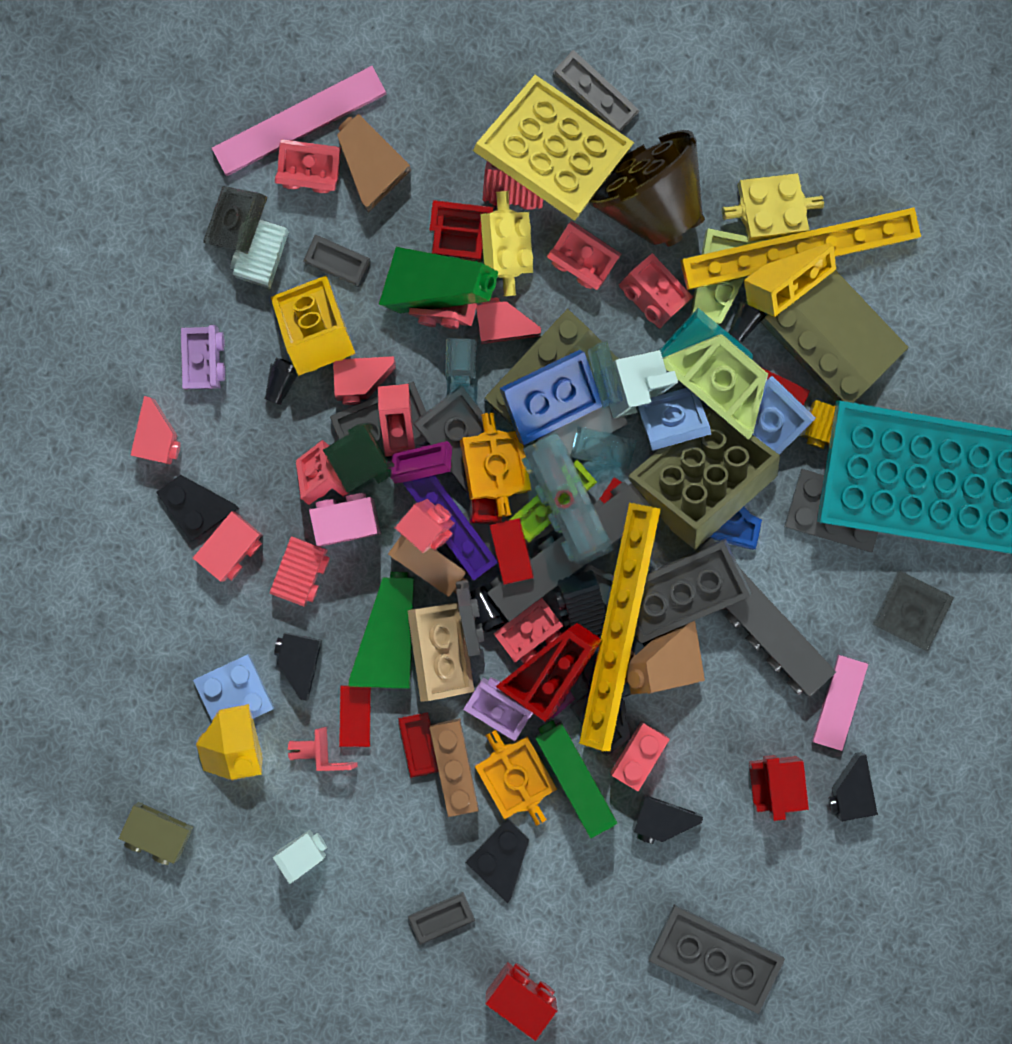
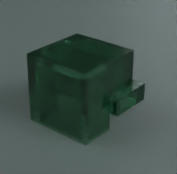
M357 424L347 430L348 435L323 449L347 493L361 489L375 480L379 484L391 479V469L395 465L392 461L388 462L371 432L373 430L371 424Z

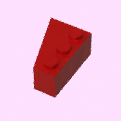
M576 623L495 687L546 722L557 712L602 642V639L579 623Z

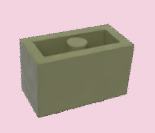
M138 802L133 805L118 839L125 842L124 846L135 852L144 850L153 854V860L169 865V862L174 864L179 860L193 826Z

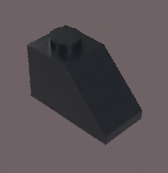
M286 632L283 634V638H277L274 655L279 656L277 664L299 699L307 701L310 697L322 640Z
M862 752L855 753L831 788L833 796L828 797L831 814H836L837 818L842 822L878 815L867 755Z
M643 794L632 830L637 833V839L654 844L655 840L664 842L701 824L703 816L697 812Z

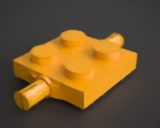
M485 413L481 415L484 432L478 436L463 437L460 440L470 500L481 498L496 499L498 517H505L511 515L508 497L532 490L524 445L519 442L516 432L496 430L494 413Z
M496 729L491 733L497 743L490 733L486 734L485 737L494 751L488 758L476 764L475 768L503 818L506 819L517 812L528 811L535 826L540 824L535 813L538 814L542 823L545 822L547 819L538 804L545 796L556 791L557 787L529 737L526 736L515 743L504 745Z

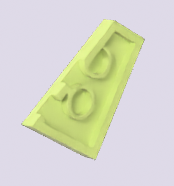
M708 228L705 231L701 255L766 240L748 241L747 236ZM745 277L695 288L690 316L699 308L718 325L721 324L737 296Z

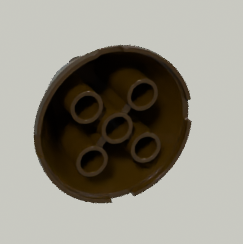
M679 130L659 136L660 143L648 149L643 144L626 154L595 196L589 201L590 205L653 245L665 243L667 247H670L680 242L684 232L699 226L705 220L702 214L697 141L694 134L689 130Z

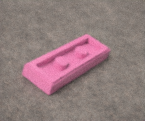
M841 655L837 656L834 666L836 673L830 679L812 742L840 751L843 750L868 668L867 663Z

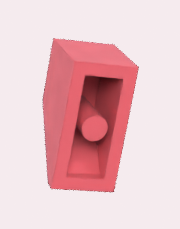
M496 297L491 298L489 302H482V305L476 306L481 344L541 336V327L507 301L500 302L499 298Z
M394 356L353 358L333 362L334 393L337 401H342L343 405L360 404V400L368 399L395 370L396 361Z
M409 385L378 387V410L385 457L393 456L394 453L415 449Z
M144 396L131 456L171 465L172 459L176 460L180 451V442L176 441L178 435L156 400Z

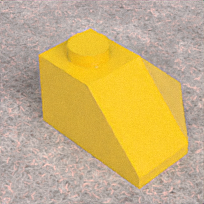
M249 704L219 710L212 719L205 733H202L196 742L203 771L229 780L261 775L263 756Z

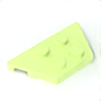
M722 334L663 358L668 372L675 371L676 377L681 383L748 440L754 433L768 373Z

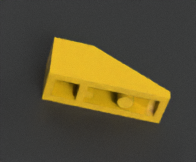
M827 243L763 265L744 280L748 305L771 316H777L836 270L834 246Z

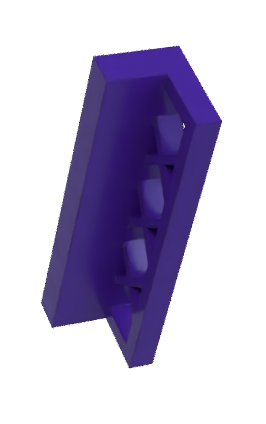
M435 475L402 482L417 503L428 499L435 506L440 504L451 513L450 519L454 522V525L449 530L453 534L446 543L473 580L498 563Z

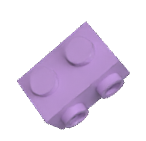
M217 326L181 328L183 389L220 388V381H225V365L220 363V351H224L225 345L224 334L219 332Z
M492 677L489 680L482 678L463 710L516 741L533 713L495 687L500 681Z

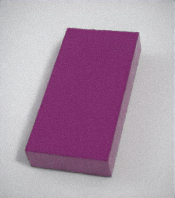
M445 441L394 453L391 480L398 484L450 472L451 444Z

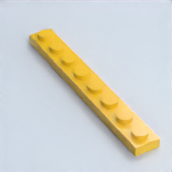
M914 207L680 260L686 288L691 290L749 277L765 264L827 243L834 246V255L838 257L918 239L921 237Z
M630 502L601 636L602 642L599 645L579 744L601 751H610L660 514L659 508Z

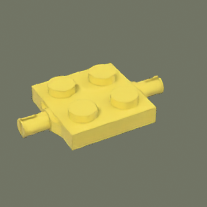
M798 173L740 180L737 184L740 195L739 206L722 207L723 220L741 218L746 227L748 241L779 238L809 231L807 210L823 209L824 201H822V195L805 198L801 190Z
M509 191L496 192L497 211L480 214L484 264L498 271L497 277L503 278V296H515V277L523 273H533L531 224L529 212L510 210Z

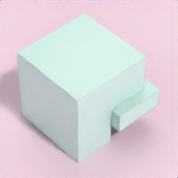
M660 350L617 359L600 372L613 419L636 414V406L651 403L652 397L660 396L678 383L675 371L666 372Z

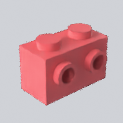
M426 499L414 504L396 525L395 529L423 553L430 548L435 551L439 546H443L453 534L449 529L454 525V522L450 519L451 513L440 504L435 506Z

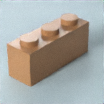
M461 719L431 724L430 731L448 817L478 811L479 806Z

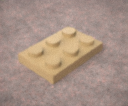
M458 602L407 610L420 701H431L474 692L470 657L468 656Z

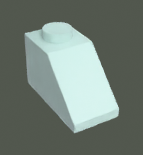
M308 830L280 848L273 859L290 884L325 858L326 853L324 850L327 849V846L318 833L313 835L311 830Z

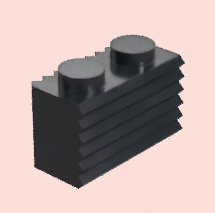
M588 570L581 574L577 573L575 576L571 575L569 578L565 577L563 580L559 579L557 582L560 592L555 593V597L560 611L565 610L566 612L565 616H561L565 631L579 623L595 635L602 634L606 611L600 587L593 571Z

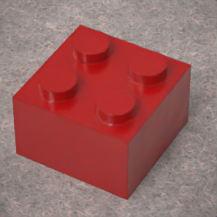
M507 962L486 990L485 1005L536 1041L558 1011L556 997L553 996L555 991L543 981L537 984L529 978L530 972L520 964L515 963L512 966Z

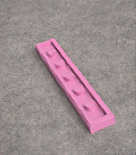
M370 66L212 147V150L225 175L228 176L279 150L281 139L297 141L386 95V91L373 66Z

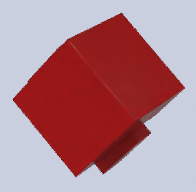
M433 200L429 229L431 233H434L432 253L482 263L483 242L480 214L493 213L494 207Z
M776 755L763 756V760L749 761L753 805L756 812L769 811L770 818L773 821L786 820V812L809 810L804 761L797 756L779 758Z

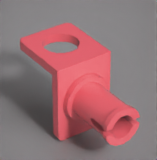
M327 727L315 729L314 741H289L288 750H300L288 753L289 759H315L316 771L352 770L358 767L357 762L328 763Z

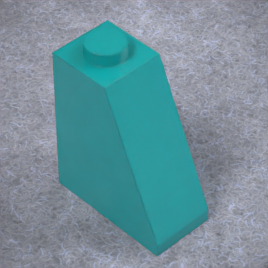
M699 308L660 348L662 358L722 334L752 360L753 353Z

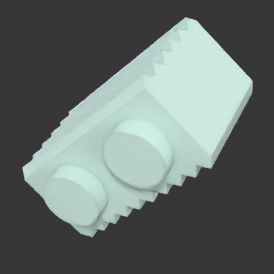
M251 217L249 224L244 223L240 234V240L243 241L241 250L234 253L230 268L234 270L233 275L238 279L271 289L289 231L287 228Z

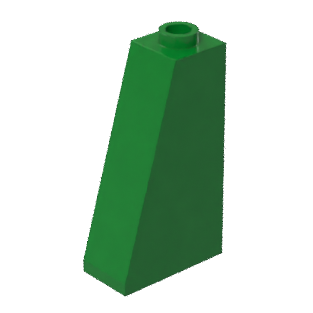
M396 247L378 305L401 314L409 313L410 308L431 310L489 302L492 292L496 287L498 271L480 262Z
M390 571V577L382 578L348 680V686L379 688L411 687L412 638L407 610L414 609L415 578H408V572Z
M551 720L538 728L540 733L535 736V739L590 839L618 824L563 723L560 721L555 724L554 720Z

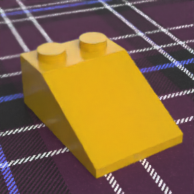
M327 275L271 296L286 350L298 376L307 372H313L320 367L344 360L346 357L356 354Z

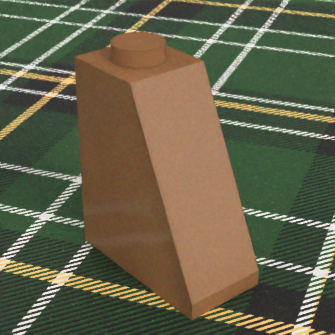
M357 114L354 118L348 117L339 126L338 130L340 132L337 134L364 209L369 213L411 171V168Z
M403 535L400 536L388 553L389 556L448 597L453 592L457 594L456 582L467 580L464 578L467 571L439 551H434L430 548L422 553Z
M695 621L655 637L629 661L627 674L631 694L654 693L705 681Z

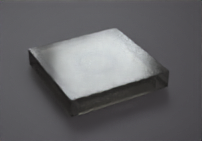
M223 186L203 243L212 247L248 254L268 197L257 192Z
M898 571L872 625L928 652L954 597L902 571Z

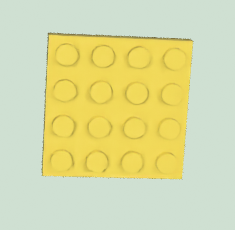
M534 75L479 139L473 151L575 221L630 151L634 142L543 79Z

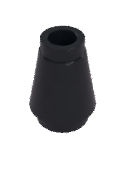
M745 297L744 301L740 300L728 333L743 342L765 318V312L749 306L747 297Z
M276 358L274 364H270L264 399L279 405L282 404L283 399H285L298 377L292 362Z
M481 586L472 590L470 594L471 599H477L480 617H475L477 624L482 623L483 632L487 633L501 627L506 622L503 618L504 614L487 592L489 591H487L485 586Z

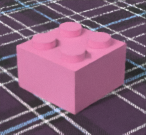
M364 493L346 496L347 502L339 504L334 499L316 502V508L309 510L316 545L327 546L380 535L381 531L374 499L366 497Z

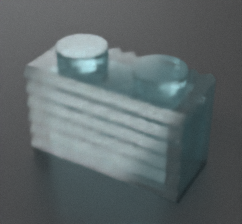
M446 339L445 377L447 381H451L452 386L470 387V382H474L477 379L478 346L474 339Z

